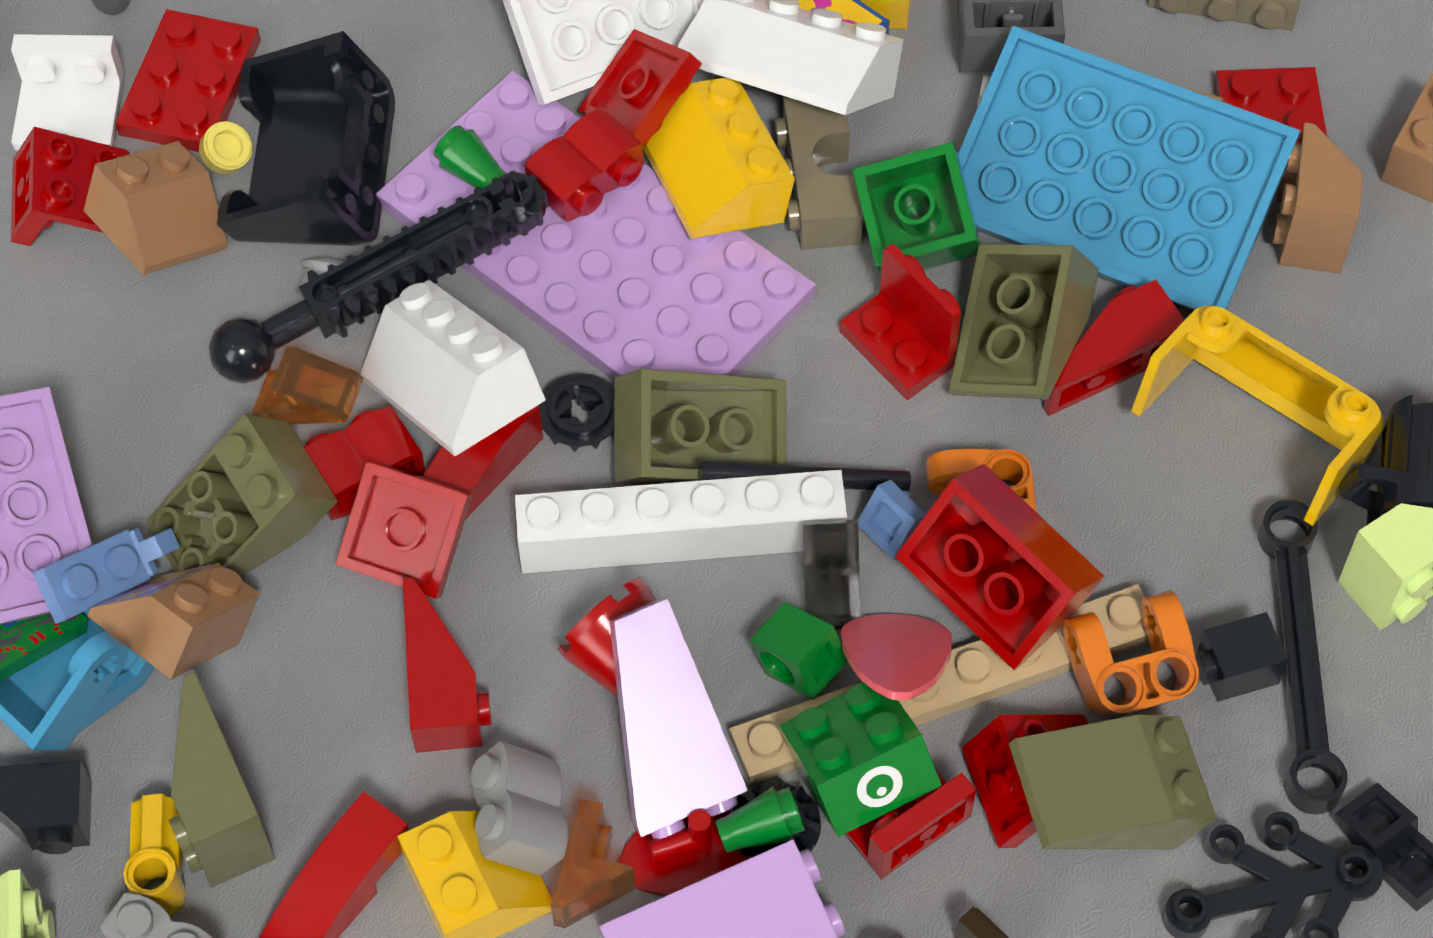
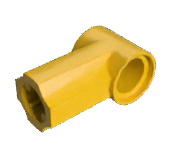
M164 794L142 795L141 799L131 803L129 860L125 864L124 880L130 893L142 895L155 901L170 917L179 911L186 897L185 884L182 879V850L169 823V819L178 816L179 813L171 797H167ZM155 878H167L158 888L152 890L144 889L146 884Z

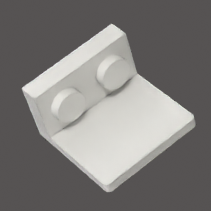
M14 34L11 52L22 80L11 140L14 150L18 151L33 127L113 146L116 130L115 122L118 117L124 78V69L114 37L108 35Z

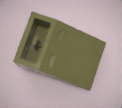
M244 414L150 516L146 523L153 535L172 528L180 548L166 554V557L175 572L220 563L225 568L235 571L242 577L305 537L338 500L287 421Z

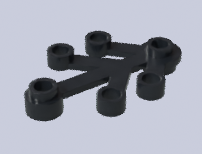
M1286 812L1272 813L1266 819L1262 829L1264 843L1275 851L1289 850L1318 867V869L1299 873L1245 844L1244 836L1238 828L1227 824L1220 825L1212 831L1207 843V851L1210 857L1220 864H1233L1264 882L1205 896L1192 889L1179 890L1173 893L1166 903L1163 912V924L1168 933L1175 938H1200L1205 934L1210 921L1213 919L1275 905L1262 930L1254 933L1250 938H1285L1306 897L1330 892L1319 917L1313 918L1306 923L1300 938H1310L1309 932L1313 930L1324 932L1328 938H1339L1338 927L1351 902L1365 901L1377 893L1383 881V867L1378 857H1375L1369 849L1363 846L1348 844L1333 849L1299 831V824L1295 817ZM1282 825L1286 827L1290 832V836L1288 838L1275 836L1271 831V826ZM1228 838L1233 841L1236 849L1224 851L1217 846L1216 840ZM1354 864L1360 867L1364 872V877L1354 878L1350 876L1345 870V865ZM1184 903H1190L1197 907L1199 916L1194 918L1186 917L1180 912L1179 906Z

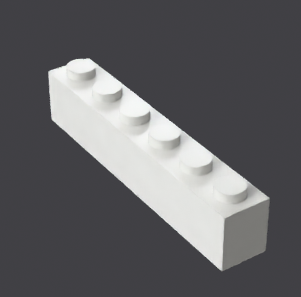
M842 470L515 495L517 538L522 574L845 548L847 511Z

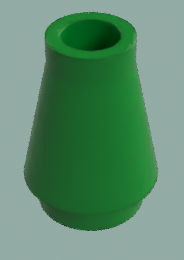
M461 125L453 127L440 139L434 149L433 155L440 161L439 168L474 188L479 187L483 189L492 184V179L495 177L499 179L507 174L499 166L473 129L466 131Z
M773 786L728 816L715 820L727 853L737 849L794 840L792 835L805 831L790 787L776 792Z

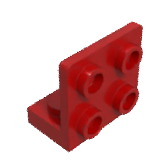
M33 127L13 158L11 242L31 246L41 230L48 229L52 221L104 233L84 212L94 166L100 162L129 155V151Z
M892 243L883 249L880 293L840 321V333L906 400H909L954 368L961 310L957 300L948 290L939 289L925 275L923 267L915 257L909 254L904 255Z
M1000 714L961 747L998 849L1016 848L1037 831L1009 743L1015 738L1086 725L1088 721L1084 715Z
M935 768L942 786L845 834L881 880L972 816L976 788L963 773L947 782Z

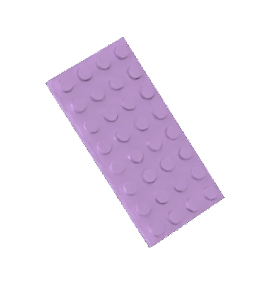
M512 70L378 191L376 196L381 201L383 210L410 228L420 222V217L425 216L428 218L438 213L437 208L441 206L447 208L456 203V198L462 197L464 199L474 193L475 188L439 168L440 161L433 155L440 139L453 127L461 125L466 131L473 129L499 166L507 174L510 171H515L526 175L524 164L528 159L551 140L563 136L580 117L557 101L538 105L531 83ZM645 163L634 182L626 187L620 186L613 191L605 193L600 206L590 215H581L572 221L566 222L549 206L546 208L543 217L544 223L541 226L537 225L529 231L528 235L523 236L519 234L510 239L511 244L507 246L501 244L493 248V254L487 256L484 253L474 259V264L468 265L465 263L460 266L614 381L615 377L641 368L736 376L816 296V284L740 230L690 239L656 172Z

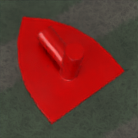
M698 809L683 819L686 826L684 829L665 838L653 839L651 833L641 837L635 832L626 844L613 876L643 892L665 897L748 859L738 849L727 853L722 843L715 820L731 814L730 810L710 817L708 812Z

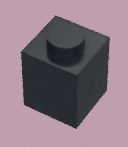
M1267 612L1205 629L1198 651L1195 653L1199 679L1203 685L1210 684L1217 702L1278 685L1288 662V658Z

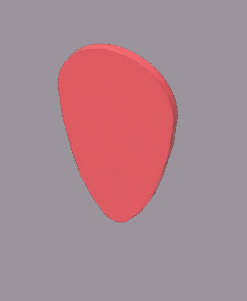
M874 614L851 620L841 629L840 640L843 653L853 671L872 690L889 699L909 700L926 692L939 680L951 657V632L942 624L927 618L906 614Z

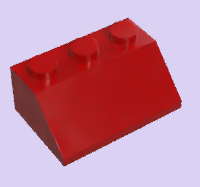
M985 464L952 479L895 556L1013 670L1019 668L1062 627L1065 619L1071 618L1105 577Z

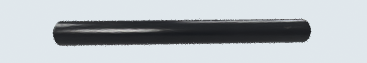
M700 461L698 467L699 481L842 470L844 489L875 490L877 485L892 480L902 491L908 492L911 486V474L907 470Z

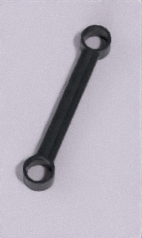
M1281 500L1272 504L1267 509L1259 530L1258 540L1262 550L1275 560L1284 650L1288 658L1286 668L1296 758L1292 762L1285 779V792L1289 801L1297 809L1316 815L1329 812L1338 804L1347 785L1348 774L1340 758L1329 750L1307 554L1311 550L1318 531V521L1313 526L1304 521L1309 509L1307 505L1295 500ZM1278 520L1292 521L1304 530L1306 539L1296 543L1282 541L1273 534L1270 524ZM1309 767L1321 769L1332 778L1336 789L1326 796L1310 794L1300 786L1297 780V772Z

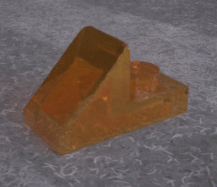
M289 346L284 351L278 369L268 371L252 415L287 421L289 425L347 422L363 377L357 371L299 348Z
M584 799L580 800L551 903L554 926L567 928L635 888L633 867L606 860L611 844L613 827L605 825L604 806L602 803Z

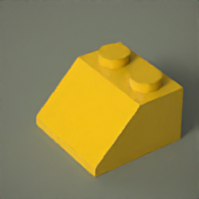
M480 810L450 811L397 836L407 869L441 938H497L556 910V905L541 876L484 858L480 851L478 836L475 831V822Z

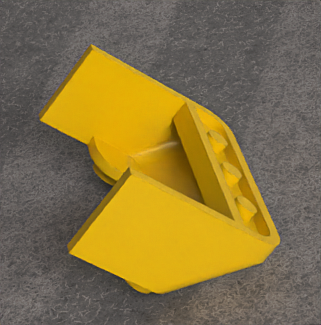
M1209 305L1195 309L1152 354L1131 412L1140 417L1194 359L1334 445L1341 451L1329 464L1304 518V521L1313 526L1340 494L1338 488L1340 483L1361 464L1366 463L1378 448L1386 425L1378 405L1365 393L1225 308Z

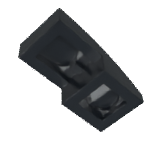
M1376 783L1335 813V821L1352 844L1363 846L1369 849L1375 857H1378L1383 867V880L1414 910L1418 911L1433 900V843L1418 831V817L1379 783Z

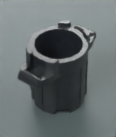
M1409 395L1394 403L1388 413V420L1382 432L1380 467H1373L1367 463L1361 464L1340 483L1338 488L1341 496L1367 510L1366 526L1401 503L1433 508V402L1413 405V395ZM1372 484L1378 485L1377 492L1367 488Z

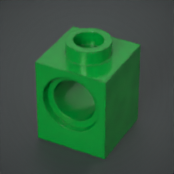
M784 602L750 639V643L765 675L813 700L848 662L833 625L787 602Z

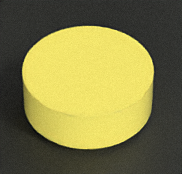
M227 121L218 122L212 125L202 136L199 143V154L203 163L213 172L223 175L233 174L249 161L252 155V141L248 133L238 124Z

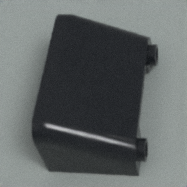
M344 31L244 60L238 87L239 100L242 106L250 111L260 122L249 195L241 190L227 192L222 197L220 207L218 208L217 225L238 242L356 246L374 241L379 232L382 203L376 196V193L385 186L395 112V96L389 79Z

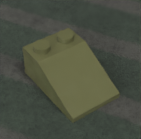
M979 244L949 392L956 396L1048 399L1090 317L1099 268L1073 245Z
M643 368L615 377L614 484L650 485L699 481L698 467L700 461L786 465V380Z
M194 671L184 675L171 789V797L179 815L169 819V823L192 874L203 869L212 888L274 860L275 857L256 808Z
M1137 714L1015 738L1009 743L1042 849H1176L1217 819L1181 716Z

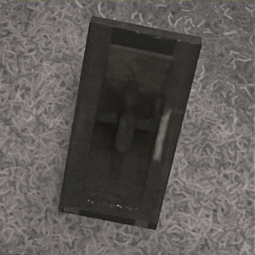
M858 520L802 522L801 568L805 612L833 625L835 629H842L849 621L861 618Z

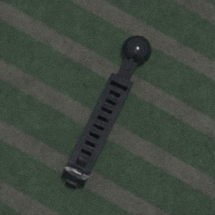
M510 171L499 179L495 177L492 179V184L483 189L475 188L474 193L464 199L462 197L456 198L455 204L447 208L443 206L437 208L438 213L428 218L425 216L420 217V222L410 228L405 225L401 228V232L395 236L389 237L387 235L383 237L382 243L374 247L366 246L365 252L355 257L352 255L347 256L346 262L337 267L333 264L328 265V271L322 275H318L313 270L308 271V282L299 286L303 301L261 323L254 319L238 317L225 321L214 331L209 343V357L213 368L228 381L245 384L259 380L270 370L276 349L317 327L325 339L335 333L345 338L348 336V326L356 322L359 324L364 323L365 317L374 312L378 315L383 313V307L400 297L401 292L407 287L417 283H424L427 280L437 284L439 277L447 273L453 275L456 273V268L463 264L472 265L476 257L484 253L489 256L493 254V248L501 244L507 246L511 244L510 239L519 234L526 236L537 225L541 226L544 223L543 217L546 208L549 207L546 190H542L537 176L534 174L528 176Z

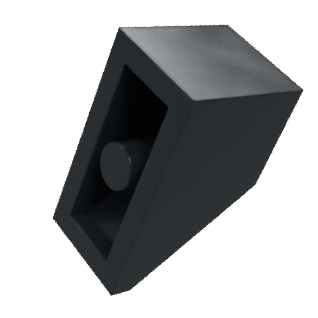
M81 760L0 766V822L32 850H39L46 854H64L70 852L73 847L90 846L92 782Z

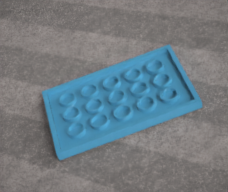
M1012 26L958 156L978 231L1014 245H1073L1099 268L1098 277L1124 287L1132 285L1140 287L1156 279L1176 307L1190 312L1199 307L1209 305L1228 310L1286 171L1290 155L1295 144L1298 142L1301 130Z

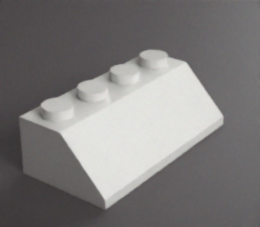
M704 0L677 46L694 55L702 63L699 68L701 70L847 115L894 97L904 39L886 34V28L878 24L861 22L854 25L842 21L843 15L835 11L818 9L811 12L799 8L800 3L797 0Z
M431 280L407 287L401 292L400 297L385 305L360 373L363 381L454 456H457L546 400L525 349Z

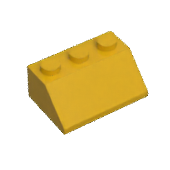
M729 78L691 83L666 115L660 129L650 138L646 146L642 145L690 239L784 223L795 178L742 84Z

